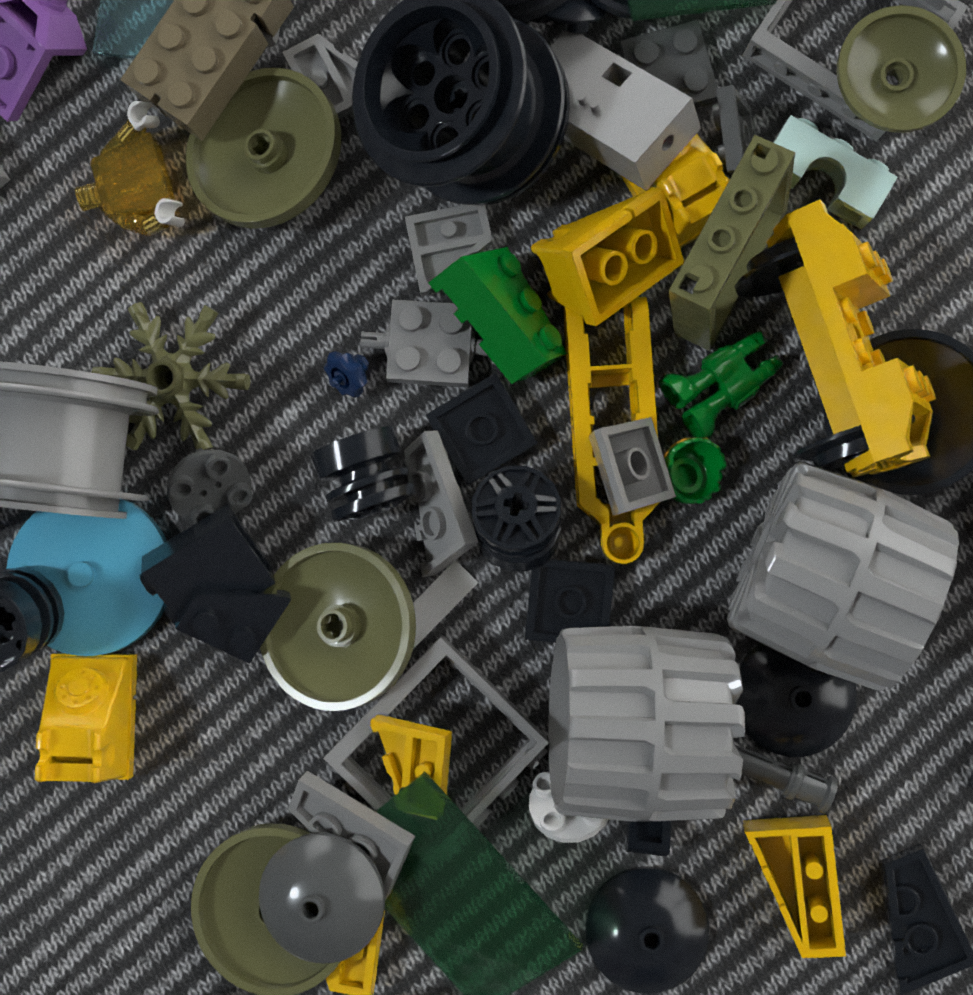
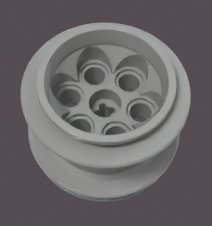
M0 361V507L127 519V512L118 511L120 499L149 500L148 495L121 492L129 416L157 415L159 409L147 404L148 397L157 396L158 388L146 383L109 375Z

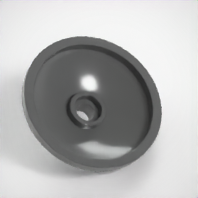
M310 833L289 841L269 860L260 881L259 905L268 931L282 948L302 960L326 964L340 962L354 956L371 941L383 918L385 892L382 878L376 865L358 845L335 834ZM307 902L315 903L319 912H310Z

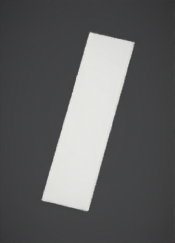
M456 560L413 602L416 617L414 648L478 583Z

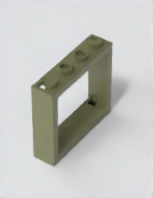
M754 135L669 289L675 335L708 351L712 350L741 297L736 293L735 284L743 275L748 273L746 265L750 259L767 249L768 245L766 242L774 234V227L787 213L795 152L757 135ZM685 277L697 282L693 289V294L680 289Z

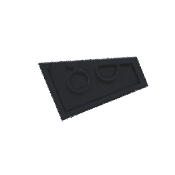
M918 844L882 859L897 988L900 995L973 966V949L923 846Z

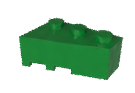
M508 247L461 256L428 282L436 293L442 289L456 305L458 310L453 314L461 324L468 320L484 339L479 343L480 347L511 384L533 377L568 354L562 344L559 331L551 325L541 307L542 303L538 294L529 286L521 271L519 260L510 252Z

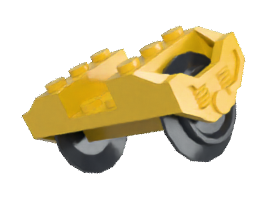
M820 199L786 214L774 227V234L766 242L768 248L750 259L746 265L748 273L743 275L734 287L738 296L748 298L784 291L827 414L833 435L818 440L795 452L792 455L794 462L813 461L814 466L826 470L845 466L847 473H851L852 477H858L868 473L873 475L898 469L930 458L926 444L933 411L929 402L936 399L927 375L923 376L921 371H916L913 365L908 366L899 358L885 362L880 349L873 351L868 337L874 334L871 320L866 310L859 312L860 308L890 297L886 284L893 282L885 259H880L878 252L872 250L868 241L862 243L844 224H840L828 214L825 204Z

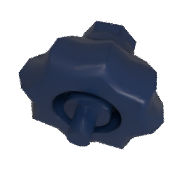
M334 351L329 353L324 370L328 375L330 385L337 388L342 396L349 395L356 398L360 397L363 393V387L367 383L365 372L368 370L369 363L363 355L356 354L353 356L350 353Z

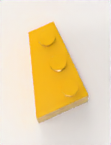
M827 815L743 820L744 832L754 850L762 872L769 883L801 957H845L846 951L832 826Z

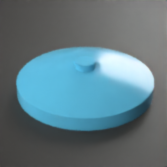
M120 499L118 511L127 512V519L36 511L24 523L16 535L9 552L6 569L25 567L40 572L54 584L62 598L65 613L62 630L55 640L47 645L48 647L62 653L77 656L108 654L128 647L141 639L161 618L164 612V605L166 604L158 594L152 596L148 593L139 575L142 569V556L162 545L167 540L153 518L132 502L125 499Z

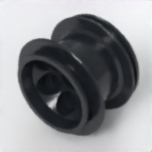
M497 0L401 1L383 17L369 36L358 60L352 89L353 118L361 144L369 157L382 171L391 177L411 185L423 186L435 196L456 204H496L509 200L527 190L545 173L553 162L563 142L569 120L570 98L568 83L558 58L546 40L537 31L522 21L512 18L510 13ZM470 52L469 57H468L467 60L464 62L465 57H466L467 54ZM429 116V119H428L426 125L424 126V123H425L427 117Z

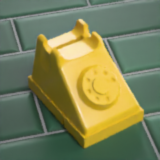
M698 134L690 140L648 188L655 187L664 190L680 248L698 238L730 180L723 172V163L718 155L707 146ZM621 176L633 197L645 192L644 189Z
M651 187L639 195L582 219L561 225L553 230L552 238L540 239L531 246L532 252L541 259L552 290L547 293L548 297L583 316L585 323L593 326L601 324L684 264L664 190Z
M66 653L51 654L50 671L41 721L36 735V749L40 752L39 761L35 765V780L37 782L75 781L100 783L114 779L129 780L133 777L136 699H133V696L136 695L137 654H103L97 656H77Z

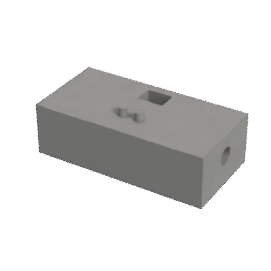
M565 30L551 45V49L564 70L569 89L570 110L564 140L647 191L701 129L692 97L582 34Z

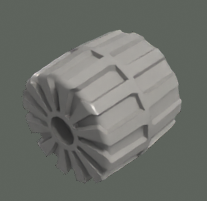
M805 462L796 463L781 480L779 489L774 492L766 508L764 522L758 525L751 540L750 546L754 548V551L742 563L736 579L739 583L730 599L728 607L730 612L727 617L728 625L730 628L813 669L874 690L883 691L886 687L892 688L902 679L919 657L945 605L944 603L957 565L958 532L949 521L891 492Z
M646 626L566 628L560 631L554 647L548 715L550 787L554 807L558 813L571 816L637 822L719 819L725 816L726 809H731L736 799L733 778L741 781L743 758L735 747L733 738L745 737V712L742 706L735 705L743 692L739 666L735 662V651L726 637L715 633Z

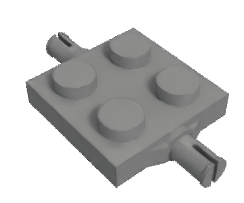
M392 299L391 321L386 329V333L361 332V348L385 349L387 356L386 380L391 383L468 387L469 367L474 359V355L488 356L479 345L484 339H475V333L470 322L466 320L461 324L453 314L458 310L454 303Z

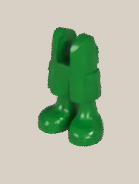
M761 331L753 333L733 345L718 348V350L703 358L702 370L689 376L672 373L665 375L659 380V388L665 399L677 409L685 407L711 385L717 386L716 393L706 400L695 404L682 414L683 423L694 438L707 437L709 439L715 430V420L724 408L728 406L736 410L753 398L760 390V387L782 368L783 362L778 354L758 364V367L753 371L744 360V357L749 354L752 355L758 351L760 346L768 341Z

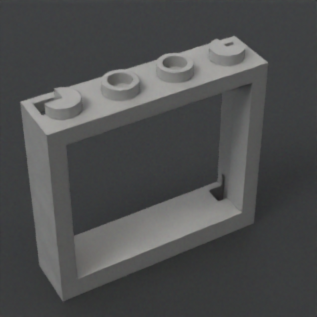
M776 0L752 36L742 56L877 142L886 131L870 126L852 112L842 97L837 75L771 34L793 1ZM895 0L901 5L919 7L934 13L952 29L955 28L968 8L967 5L959 0Z
M441 635L398 679L394 686L337 742L323 759L380 815L415 835L412 846L432 865L440 856L445 860L450 853L453 854L461 844L458 837L469 826L475 830L490 814L487 807L497 796L503 800L519 784L516 777L526 766L532 770L540 763L541 758L548 752L544 747L549 742L547 737ZM446 657L528 739L451 820L432 837L405 809L399 808L398 802L350 754L372 733L371 719L378 714L388 716L431 670Z

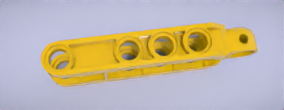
M637 297L623 307L627 364L590 366L588 334H585L584 318L563 306L565 349L568 353L566 354L576 505L600 526L601 547L605 556L614 563L621 564L633 562L642 553L644 547L643 520L658 503L613 516L610 504H604L597 498L595 468L598 465L589 439L595 422L594 416H591L589 391L590 388L629 386L631 421L651 417L658 437L649 308L646 297Z

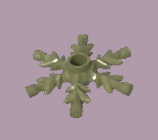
M142 302L131 305L128 311L138 329L130 330L129 334L137 341L146 345L140 348L139 351L151 354L152 363L148 368L142 369L132 359L131 368L124 361L115 357L113 359L115 368L95 366L91 373L134 380L158 388L157 396L150 397V400H147V404L157 407L159 413L154 416L130 415L129 423H134L135 425L127 434L126 446L137 451L146 432L151 439H155L156 417L164 422L161 407L164 404L172 403L177 407L173 422L182 419L180 429L181 440L185 441L191 435L196 450L199 448L211 450L213 445L202 427H211L212 422L195 412L203 406L189 401L190 391L199 387L204 395L209 397L210 388L221 398L228 399L229 395L226 388L249 390L251 383L249 374H228L230 364L227 362L216 367L211 372L210 363L206 364L200 372L193 370L190 365L192 356L205 353L198 347L215 339V334L209 333L207 330L219 313L213 308L204 305L195 324L190 317H186L185 339L177 334L180 349L175 353H168L164 349L168 334L159 338L160 316L157 315L150 321L147 310Z

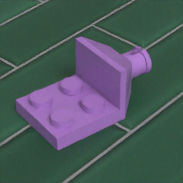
M0 0V115L7 122L19 120L53 56H78L85 54L87 47L77 17L67 7L68 0Z

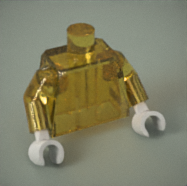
M134 101L129 105L126 123L103 147L100 155L91 160L90 164L95 182L76 187L75 195L82 211L103 207L105 215L122 229L149 237L170 226L182 227L185 220L180 218L178 207L183 206V203L176 201L161 145L151 132L146 133L147 128L158 127L160 120L158 116L147 115V111L152 107V103Z

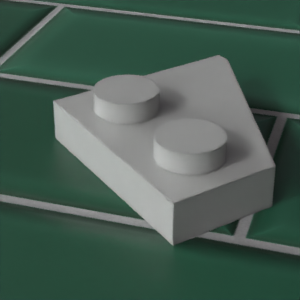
M319 34L282 52L291 70L308 77L324 92L333 104L339 119L353 112L352 89L358 64L356 60L347 54L337 51L331 42Z
M460 205L405 217L421 296L432 292L433 288L428 282L461 256L483 252L492 245V235L485 205Z

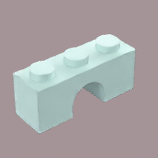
M790 115L773 142L795 152L790 189H793L804 173L809 170H821L827 173L835 185V194L827 210L859 229L864 228L874 219L898 178L889 172V168L884 163L876 159L864 158L854 152L853 147L849 143L838 138L831 139L819 132L818 127L813 122L804 118L797 119Z

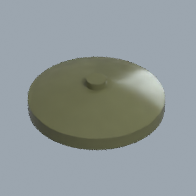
M263 68L249 72L203 141L191 133L189 135L186 149V169L192 190L207 209L223 221L238 227L250 229L267 228L291 220L317 200L335 172L341 150V127L337 112L329 98L316 83L301 73L284 68Z
M322 543L303 549L289 558L274 574L275 584L264 592V594H276L277 590H286L291 595L290 603L260 647L270 674L278 685L292 698L304 705L320 710H347L361 707L378 699L392 688L401 677L414 648L416 636L415 610L410 592L404 580L385 558L368 548L354 544Z
M274 823L260 824L248 827L232 835L216 847L205 860L198 872L192 891V925L203 954L214 969L227 981L247 992L257 995H295L302 993L325 980L340 963H313L290 954L272 937L261 915L259 887L262 874L269 860L289 841L302 835L310 834V832L295 826ZM307 902L310 912H319L315 903Z

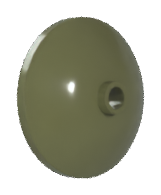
M905 5L890 6L867 15L850 31L838 55L837 81L846 104L862 121L883 131L894 133L913 132L934 124L954 106L965 83L966 58L958 36L943 19L919 7ZM886 76H894L898 81V85L888 83Z

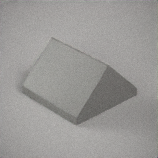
M651 417L599 428L589 435L613 516L676 497Z

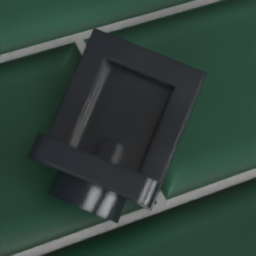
M627 821L626 852L665 857L669 855L671 821Z

